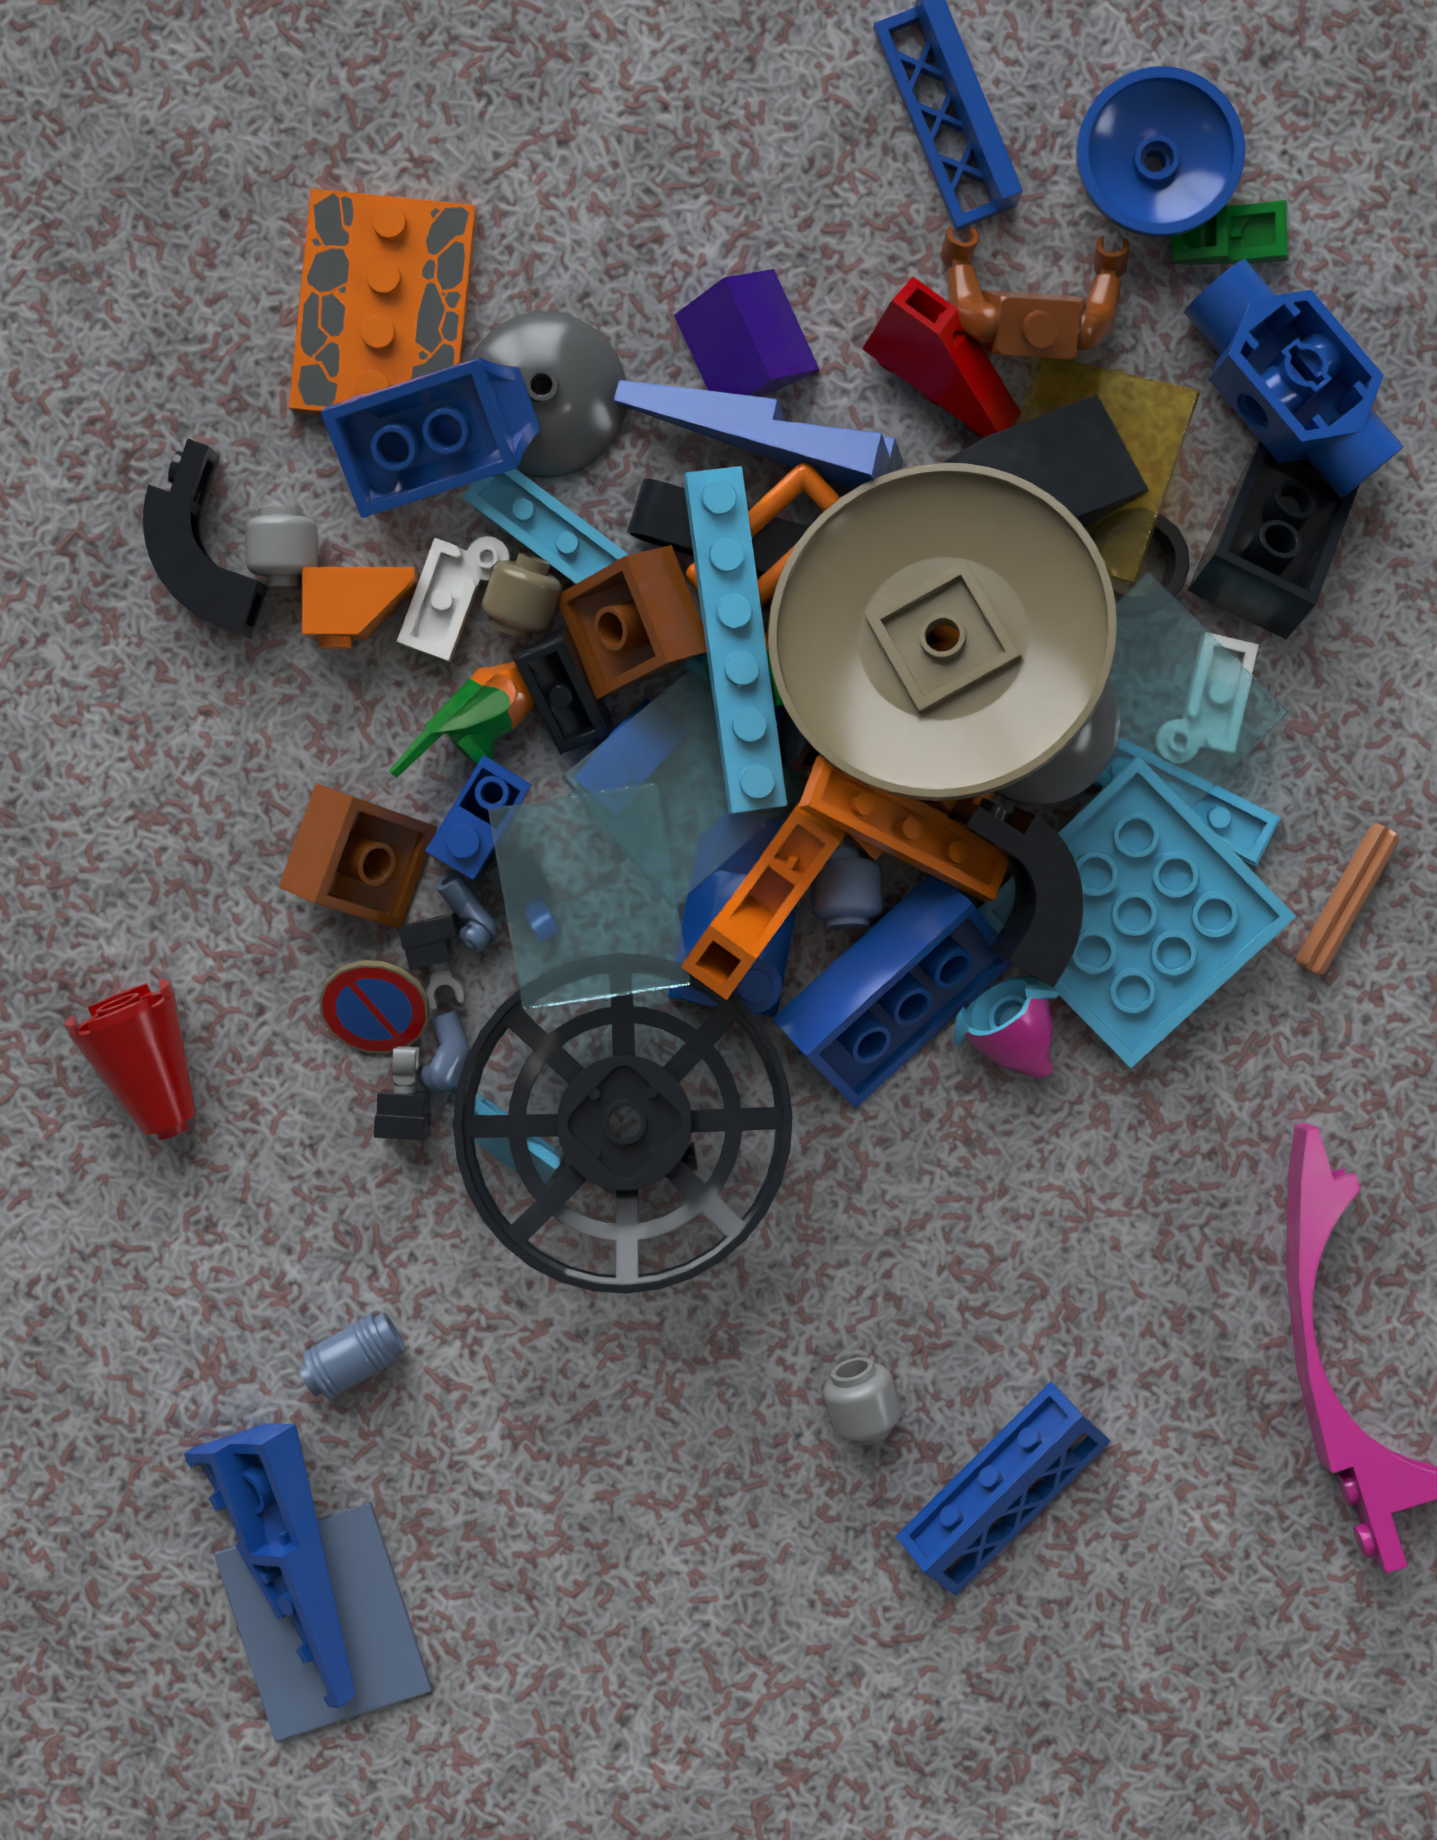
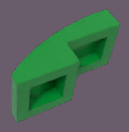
M1286 200L1230 206L1227 202L1220 212L1204 225L1190 232L1172 236L1173 264H1236L1243 259H1246L1249 264L1289 261L1288 203Z

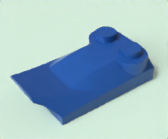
M481 357L368 394L355 395L346 401L325 407L320 411L361 518L517 469L526 448L541 431L519 367L492 363Z
M726 811L717 823L699 834L675 961L684 962L710 923L719 914L784 824L783 821L741 813L728 814V811ZM798 903L732 992L742 1000L753 1014L771 1017L777 1015ZM671 979L668 997L714 1007L719 1006L704 993Z

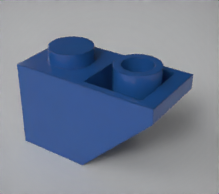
M483 755L425 851L472 880L480 881L510 832L532 784Z

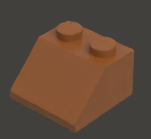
M672 545L626 555L559 594V607L596 700L677 669L707 653L703 623Z
M316 783L279 888L315 904L397 929L404 922L428 852L425 850L435 836L437 826Z

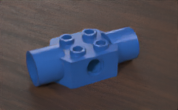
M1243 259L1214 280L1184 311V314L1218 353L1208 380L1279 464L1308 459L1342 499L1404 447L1372 409L1384 377L1383 373L1312 290L1276 295L1248 261Z

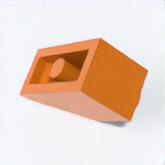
M304 567L302 569V634L311 640H318L319 649H351V640H367L415 592L421 574L414 567Z

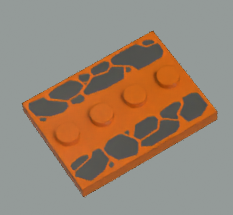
M311 188L289 398V409L292 412L321 415L320 411L325 407L346 401L355 395L368 394L462 363L477 219L476 205Z

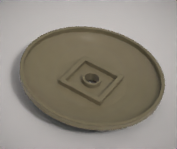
M967 463L923 464L899 469L879 476L874 481L866 482L838 499L813 522L793 548L775 588L768 627L770 662L778 693L790 718L813 749L833 767L870 788L895 796L931 801L965 799L1006 788L1043 768L1064 751L1089 721L1103 696L1113 666L1117 639L1116 602L1112 582L1095 542L1083 525L1064 505L1031 482L994 468ZM942 625L955 628L960 635L957 644L952 649L936 651L927 644L928 635L934 628Z

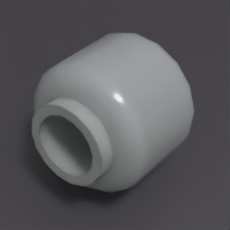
M273 506L258 508L259 516L251 518L245 525L247 569L256 576L266 577V587H300L302 569L304 567H318L319 565L316 523L313 519L303 516V508Z
M857 1357L841 1362L833 1368L831 1376L823 1386V1399L832 1427L840 1437L847 1440L858 1441V1443L863 1445L878 1443L887 1437L889 1430L896 1425L901 1417V1404L891 1373L885 1366L874 1363L871 1359Z

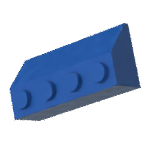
M929 874L772 1019L814 1066L856 1108L955 1018L963 1006L967 1007L1004 973L1012 963L989 950L998 935L974 904L957 888Z

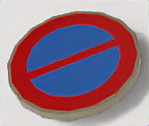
M360 960L341 966L327 978L319 998L320 1015L329 1032L346 1046L365 1053L389 1054L398 1046L409 1047L422 1036L430 1017L429 998L420 982L405 969L384 961Z

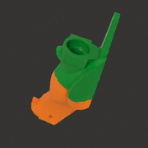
M515 662L478 668L425 724L424 727L426 729L390 768L389 772L395 778L400 776L443 734L475 765H478L483 755L492 760L495 754V740L518 726L535 705Z

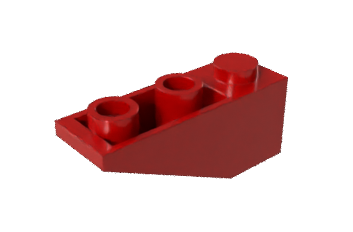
M912 277L892 299L862 350L875 358L885 370L897 374L918 389L928 401L940 405L965 423L974 434L985 438L1012 427L1020 416L1021 411L979 342L966 335L963 331L958 308L918 279Z

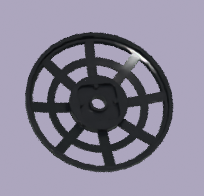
M617 952L586 956L556 966L527 982L500 1005L479 1032L464 1062L455 1096L453 1132L456 1159L466 1191L483 1222L508 1250L531 1268L561 1283L596 1292L628 1294L659 1290L692 1279L722 1262L747 1240L767 1214L782 1184L791 1151L793 1115L789 1084L778 1051L761 1022L738 996L732 993L727 1000L681 968V962L652 954ZM632 972L649 973L679 981L704 993L719 1006L698 1030L668 1013L647 1007L634 1006ZM610 974L611 1007L599 1008L578 1015L557 1027L550 1034L524 1012L538 999L565 984L592 975ZM735 1021L749 1035L763 1060L773 1091L774 1107L741 1108L740 1096L733 1075L721 1054L714 1047L716 1042ZM612 1024L613 1056L598 1060L584 1068L562 1047L568 1041L586 1031ZM635 1024H644L662 1029L680 1038L685 1044L662 1067L649 1059L636 1056ZM510 1028L533 1052L526 1060L516 1079L509 1103V1114L474 1115L476 1095L484 1067L497 1042L507 1029ZM701 1059L708 1065L718 1083L724 1109L691 1110L688 1097L680 1082ZM547 1063L569 1084L562 1096L558 1114L526 1115L532 1087L540 1071ZM621 1107L634 1108L640 1115V1129L635 1136L629 1139H619L610 1130V1117L615 1110ZM775 1130L774 1150L766 1178L752 1206L741 1219L717 1195L725 1186L735 1166L741 1144L742 1131ZM698 1132H725L719 1160L710 1178L704 1183L681 1161L689 1147L691 1135ZM558 1136L562 1150L571 1164L549 1188L543 1182L533 1164L527 1145V1137ZM509 1137L510 1150L517 1172L528 1192L536 1200L512 1224L500 1212L485 1185L476 1156L475 1138ZM666 1177L689 1199L682 1207L666 1216L639 1223V1189L654 1185ZM587 1180L599 1186L616 1190V1224L588 1218L571 1209L565 1203ZM701 1212L726 1235L712 1248L686 1263L659 1272L639 1274V1240L651 1239L672 1232L693 1220ZM553 1216L560 1223L582 1234L603 1240L616 1241V1275L597 1274L569 1266L543 1253L528 1240Z

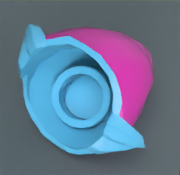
M1032 976L1013 977L994 984L977 996L967 1010L963 1006L957 1014L953 1046H962L967 1040L981 1053L1003 1068L1031 1077H1047L1053 1070L1050 1060L1053 1025L1047 999H1056L1059 991Z

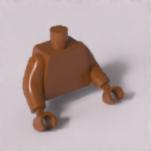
M952 226L948 227L940 257L946 265L951 267L947 271L949 303L958 308L961 326L965 334L977 340L983 350L999 355L1076 360L1080 350H1089L1099 345L1111 334L1121 288L1119 277L1125 274L1127 270L1129 241L1126 238L1123 239L1122 249L1116 253L1105 251L1103 249L1104 236L1098 238L1094 259V270L1097 276L1093 280L1085 303L1086 297L981 290L975 268L970 265L979 240L977 230L970 227L964 243L957 241L952 235Z

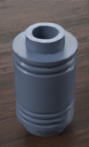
M385 1312L377 1317L371 1313L366 1318L355 1322L354 1325L346 1327L313 1346L310 1350L303 1352L306 1364L299 1367V1371L307 1388L314 1396L322 1393L328 1400H332L335 1396H339L341 1393L374 1376L391 1364L398 1362V1355L406 1349L401 1336L389 1316Z

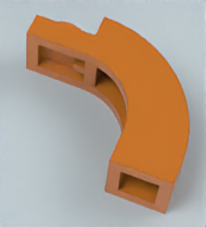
M797 805L680 967L727 1000L846 834L837 827L799 809Z

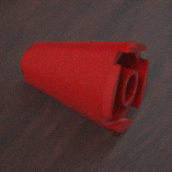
M166 979L159 980L160 991L151 993L147 983L89 1006L88 1010L91 1018L79 1024L76 1015H73L64 1023L69 1037L144 1135L156 1134L158 1140L174 1137L189 1128L187 1120L196 1113L175 991L171 982Z

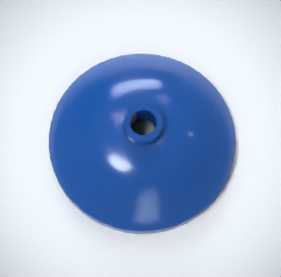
M1167 66L1147 67L1132 71L1116 79L1103 89L1089 107L1082 121L1076 144L1078 175L1084 191L1092 204L1105 218L1116 226L1134 234L1147 237L1181 235L1199 228L1210 221L1220 212L1233 195L1240 181L1245 162L1243 128L1228 98L1204 77L1185 69ZM1148 156L1159 158L1163 169L1158 172L1150 171L1145 166L1144 159Z

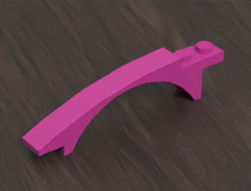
M1301 1123L1294 1126L1288 1172L1286 1277L1296 1369L1318 1461L1331 1473L1345 1471L1338 1473L1337 1479L1347 1505L1356 1506L1361 1524L1354 1526L1353 1530L1359 1549L1365 1559L1372 1558L1386 1573L1408 1567L1391 1513L1436 1500L1437 1467L1401 1455L1370 1438L1352 1420L1339 1402L1324 1372L1315 1341L1313 1325V1292L1316 1273L1323 1249L1333 1227L1345 1208L1361 1189L1355 1173L1346 1175L1343 1168L1331 1171L1318 1127L1308 1123Z

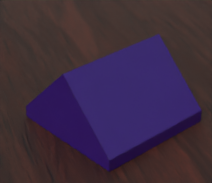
M774 269L724 277L674 314V318L708 391L763 397L819 371L818 364Z

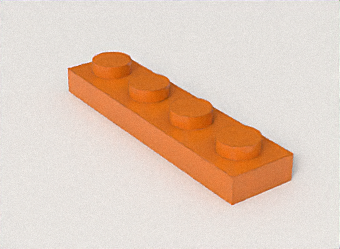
M821 755L816 757L798 805L799 809L983 902L996 900L1008 862L995 847L948 818V815L916 799L895 796L870 788L833 767Z

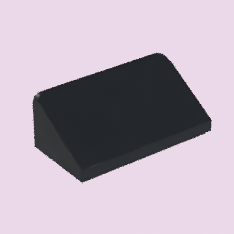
M567 626L554 631L512 656L560 755L610 735L614 724L604 699L596 700Z

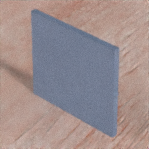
M372 1502L317 1519L356 1694L354 1698L340 1708L327 1706L323 1699L327 1695V1691L317 1666L313 1660L303 1664L296 1652L303 1643L288 1616L277 1619L236 1546L214 1554L275 1742L347 1718L356 1719L360 1714L432 1691V1686Z

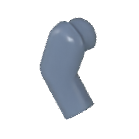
M450 871L444 874L437 881L435 888L465 925L459 932L460 941L470 951L481 952L485 949L487 943L494 942L497 935V925L478 896L458 871Z
M456 1010L430 1019L440 1047L431 1064L423 1066L420 1079L423 1086L431 1092L449 1091L459 1083L464 1062L471 1050Z

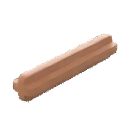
M1373 824L1369 827L1296 957V963L1301 968L1315 975H1323L1326 972L1399 842V835L1393 830L1380 824Z

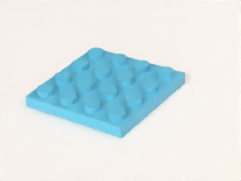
M1136 755L1057 831L1071 852L1079 871L1083 890V920L1074 953L1054 989L1059 991L1058 995L1130 1068L1136 1065L1296 918V915L1139 755ZM1013 874L1001 884L996 900L983 902L977 907V910L998 934L1013 908L1015 900V880Z

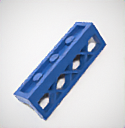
M916 0L915 7L874 23L873 30L955 231L1017 207L1023 189L946 0ZM918 22L926 41L919 60L898 52L890 33ZM929 52L936 67L925 63ZM903 66L914 70L910 81ZM920 73L943 83L947 94L940 111L917 101L913 90ZM950 103L957 118L945 114ZM924 116L935 121L931 132ZM941 124L963 132L968 145L960 162L938 153L934 140ZM970 154H972L977 169L966 165ZM945 167L956 172L952 183L949 180ZM961 175L983 183L991 202L963 213L955 194Z
M1050 1382L896 1537L926 1575L956 1596L1111 1441L1079 1411L1056 1385ZM1084 1432L1088 1435L1073 1451L1067 1452V1449ZM1044 1477L1043 1481L1035 1489L1028 1491V1488L1038 1478ZM1005 1516L995 1528L988 1530L989 1526L998 1517ZM966 1555L950 1573L946 1571L959 1556Z

